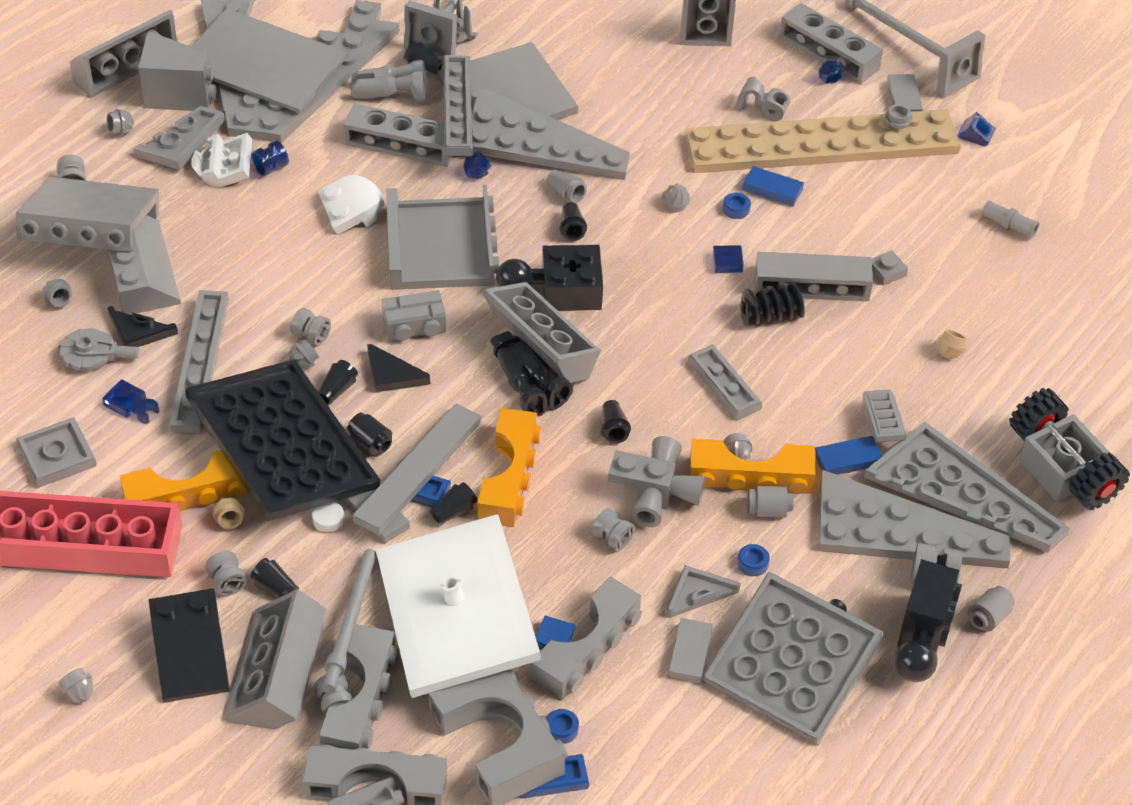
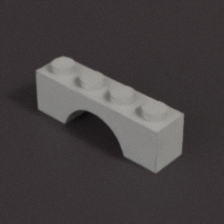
M609 576L591 596L590 617L596 625L595 629L587 637L575 642L550 640L540 651L542 660L531 663L530 680L561 701L570 692H576L590 669L594 671L600 665L605 652L609 648L614 649L619 644L623 632L629 626L634 627L642 615L640 610L641 595Z
M356 624L347 650L349 670L362 679L364 686L351 701L342 705L328 707L319 734L320 746L332 745L336 748L353 750L356 748L370 749L374 730L371 727L374 720L379 721L382 712L383 702L380 701L382 692L387 693L391 683V673H389L391 665L397 664L400 650L399 646L395 645L394 631Z
M332 745L309 746L303 777L304 796L308 800L328 801L346 794L358 784L380 781L393 776L397 790L400 789L406 805H443L447 782V758H440L433 754H425L423 756L407 755L399 751H390L388 753L375 752L366 748L342 749Z

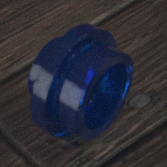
M835 60L826 61L818 70L819 78L823 79V82L826 84L836 83L843 78L844 66L841 62Z

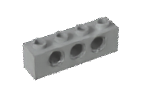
M799 3L782 16L780 38L857 83L862 84L880 69L883 54L882 48L803 3Z
M354 103L343 124L344 144L445 167H448L452 156H444L443 122Z

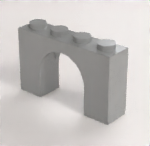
M511 669L428 693L430 713L444 735L485 718L504 719L514 724L521 731L520 737L513 745L475 763L476 784L490 805H502L565 774V759L568 756L563 743L559 739L555 741L551 735L550 726L543 715H537L530 695L527 692L522 693L518 687L517 678Z

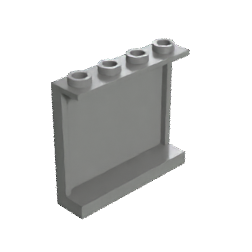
M49 177L17 210V239L131 252L133 231L146 215L157 219L159 216V189Z
M483 185V197L398 201L397 188L386 189L391 290L494 285V274H497L499 268V257L493 256V253H497V236H491V233L496 232L495 216L489 215V213H494L493 196H488L487 185Z

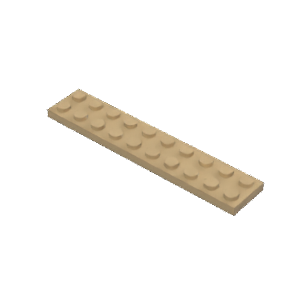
M948 109L910 112L912 122L903 129H895L885 122V114L694 127L686 128L685 134L694 173L751 169L752 166L772 168L959 154L961 146Z

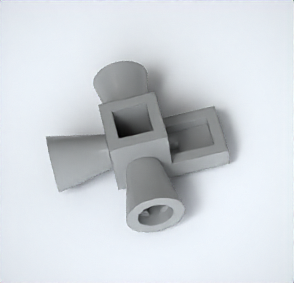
M659 436L653 439L651 458L615 450L609 469V482L638 488L637 503L631 511V518L637 524L644 527H656L661 523L662 509L667 510L671 494L697 506L700 505L706 476L675 475V461L681 453L682 447L677 440L671 437Z

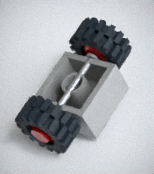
M1041 388L1039 393L1036 390L1032 392L1030 398L1028 396L1024 398L1025 402L1023 404L1019 403L1016 406L1018 410L1012 412L1011 415L1013 417L1009 419V425L1024 441L1019 461L1056 502L1074 495L1087 510H1094L1095 507L1097 509L1102 507L1103 503H1109L1111 497L1115 498L1118 495L1117 492L1124 489L1125 486L1123 484L1129 481V471L1074 414L1067 417L1069 408L1053 390Z

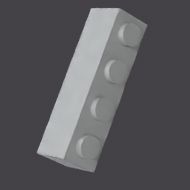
M757 252L754 271L755 288L761 287L765 290L767 286H773L776 289L778 284H784L787 288L789 283H795L800 289L802 297L806 299L868 302L870 300L873 285L871 257Z

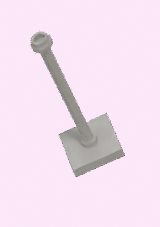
M409 0L405 4L404 49L406 50L411 42L416 41L417 43L422 42L442 61L444 55H455L457 14L453 12L456 10L457 0H450L442 10Z
M845 0L849 8L863 10L940 58L936 93L940 97L946 98L981 78L985 34L979 30L947 48H943L866 0Z

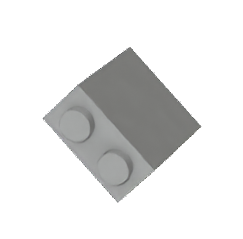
M147 32L138 67L144 107L147 109L193 111L200 106L210 108L211 101L216 99V85L211 84L214 69L213 65L209 64L208 53L156 33Z

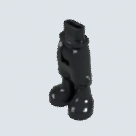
M506 331L491 338L490 343L494 347L493 354L499 360L508 378L509 385L521 395L519 403L522 411L537 413L538 417L546 412L547 404L552 410H556L568 401L573 393V385L570 381L562 376L551 380L547 367L543 365L533 350L521 341L518 336H513L510 331ZM531 383L537 385L538 388L533 387Z

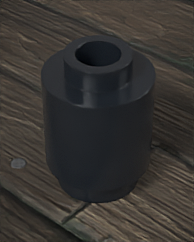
M360 412L348 423L347 431L350 433L351 439L372 455L385 453L392 445V431L372 415Z

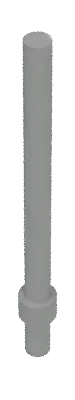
M372 549L364 551L333 653L328 656L325 664L326 676L322 690L328 694L335 692L339 677L344 674L347 665L346 653L376 558V552Z

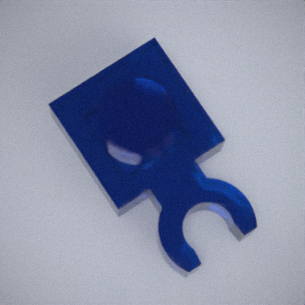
M123 379L102 397L105 407L125 418L134 413L137 415V419L144 424L150 422L149 415L145 411H153L157 414L160 412L157 401L146 398L145 391Z

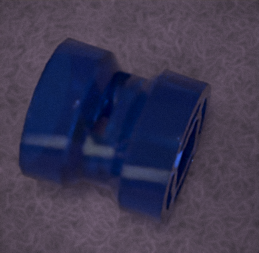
M278 140L269 143L265 149L258 148L251 152L252 162L262 176L272 173L276 167L283 168L289 164L286 149Z

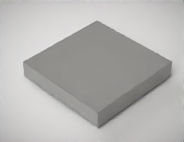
M75 417L16 438L20 452L38 488L97 466L96 459Z

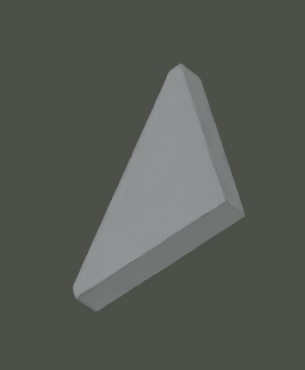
M684 565L666 608L665 617L671 618L739 593L741 583Z

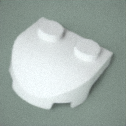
M217 133L206 139L207 146L201 152L196 150L192 156V167L205 183L214 187H223L241 182L249 178L252 138L248 133H244L223 141Z
M357 175L342 177L318 190L332 227L337 234L361 222L368 228L377 221V213L380 207H384L385 204L384 197L378 187L370 180Z

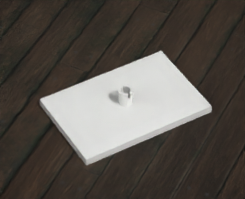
M498 514L376 549L412 698L542 660Z

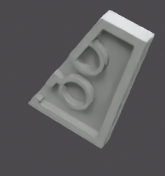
M200 106L175 122L176 127L168 132L163 133L160 131L153 135L154 140L145 146L139 144L134 147L135 157L180 170L190 160L194 152L201 148L206 139L211 137L225 121L224 113Z

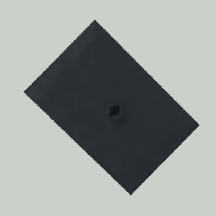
M295 359L185 388V397L267 521L374 490L380 486L381 480Z

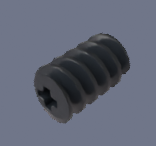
M789 283L787 288L784 284H778L776 289L773 286H767L765 290L757 287L753 292L750 289H744L742 292L740 309L745 326H748L749 317L753 318L755 324H759L761 315L764 316L766 323L771 322L772 314H775L777 321H782L783 312H786L789 320L793 319L794 311H797L800 318H803L805 315L803 297L795 283Z

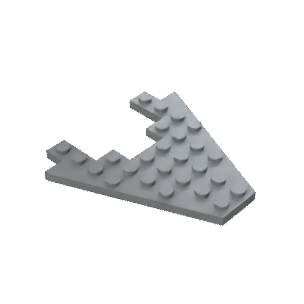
M201 0L206 30L226 8L249 16L255 0ZM356 0L345 33L319 30L316 41L348 52V57L300 113L218 83L229 136L235 137L248 133L252 139L282 143L352 77L354 72L359 71L399 33V23L379 20L381 3Z

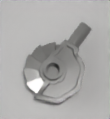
M94 328L77 329V331L69 333L57 347L58 351H60V359H63L68 368L72 367L77 371L95 370L96 367L106 364L107 361H115L116 357L138 359L139 347L117 346V343L112 341L109 334Z

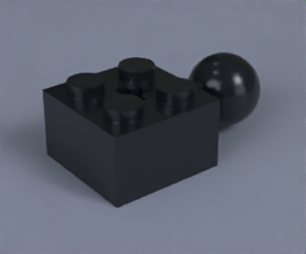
M600 244L542 246V269H531L525 261L514 258L503 262L497 270L496 280L499 287L527 282L530 286L531 284H543L544 299L557 311L602 310L603 277Z
M923 559L920 561L897 643L899 649L895 655L896 670L907 681L916 683L926 681L936 671L938 664L937 648L938 646L945 647L962 584L956 583L959 574L958 569Z

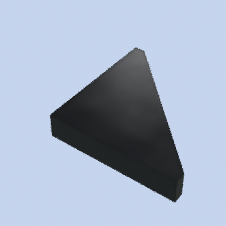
M113 306L107 308L108 314L124 346L141 347L178 334L175 323L167 325L156 322L154 318L134 312L131 315L116 311Z
M367 344L376 392L431 384L429 373L373 344Z

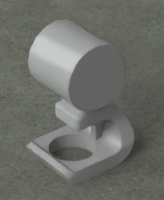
M749 77L738 95L736 108L741 111L749 99V94H754V105L762 106V113L767 119L772 121L781 120L791 103L789 95L778 88H772L770 92L765 93V88L756 77Z

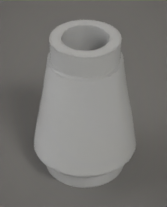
M552 170L547 176V183L566 202L578 203L585 197L587 186L582 178L558 170Z

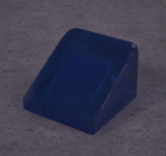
M976 111L963 122L957 137L986 147L996 128Z

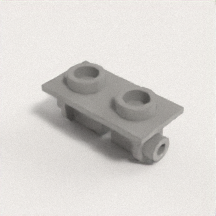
M391 776L330 799L327 802L328 805H402L401 803H404V798L400 789L397 790L394 778Z

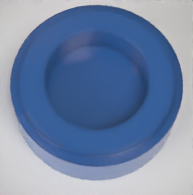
M731 193L724 198L723 212L726 216L732 219H742L749 215L751 201L746 195Z
M746 545L738 553V568L748 576H760L769 567L770 555L760 545Z
M557 709L547 716L546 720L555 741L559 739L563 744H567L577 737L579 720L572 711Z

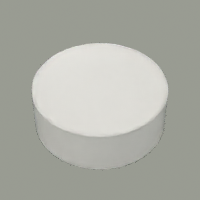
M336 502L314 507L312 511L314 527L325 533L337 531L344 523L343 508Z

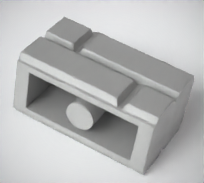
M440 290L382 299V315L388 341H405L411 337L435 336L446 332V314Z

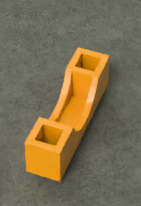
M501 408L495 430V450L505 455L512 464L506 471L497 476L483 478L477 502V520L498 514L502 526L514 528L517 515L523 516L525 497H522V493L529 490L531 473H527L528 467L534 468L536 449H533V445L540 443L542 426L537 425V413Z
M692 438L689 476H706L704 488L748 490L756 489V486L787 487V492L812 494L816 475L815 446L784 444L780 452L770 459L747 461L732 454L725 446L723 440Z
M222 451L212 453L209 464L201 473L184 480L163 478L151 468L119 475L124 499L179 503L180 512L201 505H210L220 501L222 497L233 498L249 494Z

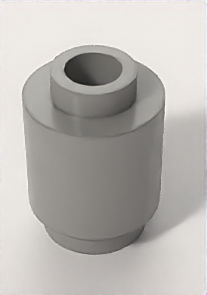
M756 486V489H748V514H755L756 517L786 518L787 512L793 511V493H788L785 486Z
M1002 586L989 588L968 608V615L972 625L986 632L992 631L1012 612L1014 597L1009 590Z

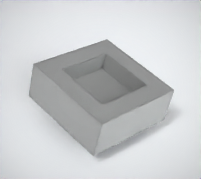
M893 250L871 258L872 273L882 285L907 276L908 267Z

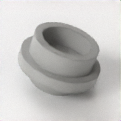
M901 104L892 105L885 114V122L895 129L908 127L912 122L910 109Z

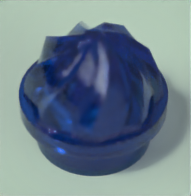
M477 150L472 156H467L463 164L466 176L472 179L486 176L488 170L492 167L491 163Z

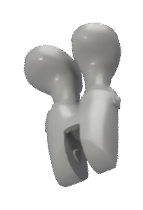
M416 60L399 67L387 65L354 72L352 74L351 95L353 98L373 99L391 96L397 90H408L412 92L418 103H426L424 61Z

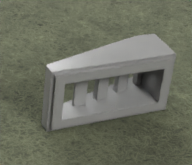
M890 389L865 391L862 399V413L875 441L906 440V431L892 391Z

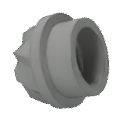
M121 109L109 112L106 117L108 132L117 136H123L125 133L131 132L134 126L131 114Z
M676 183L673 186L669 185L668 189L663 192L662 201L667 210L681 212L689 204L690 195L684 185Z
M63 279L47 281L46 285L42 288L44 301L52 307H63L72 298L71 287Z
M305 339L300 343L295 342L288 353L289 360L295 359L302 370L313 367L315 365L314 362L320 358Z
M733 433L724 439L725 446L732 454L744 460L750 458L752 443L747 439L746 435Z
M82 668L71 671L59 681V685L62 688L61 694L73 703L86 702L94 691L92 676L89 673L85 674Z

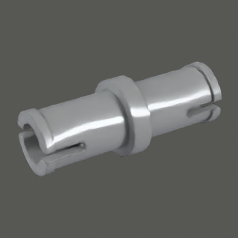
M990 200L984 205L981 214L984 218L1002 224L1006 230L1013 229L1030 238L1036 235L1040 225L1038 221L1018 214V210L1014 208L1009 210Z

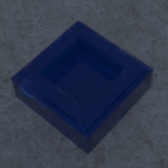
M741 245L713 246L712 253L715 273H743L744 263Z

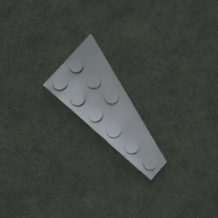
M479 85L472 113L473 154L625 180L630 152Z
M926 422L906 436V440L900 441L865 470L864 478L986 528L1009 535V537L1047 553L1068 535L1070 529Z
M822 470L819 551L914 560L917 543L934 545L937 551L940 552L944 548L961 550L963 552L962 564L1009 568V535Z

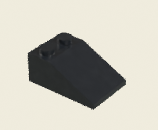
M211 588L148 599L163 703L230 692L215 589Z

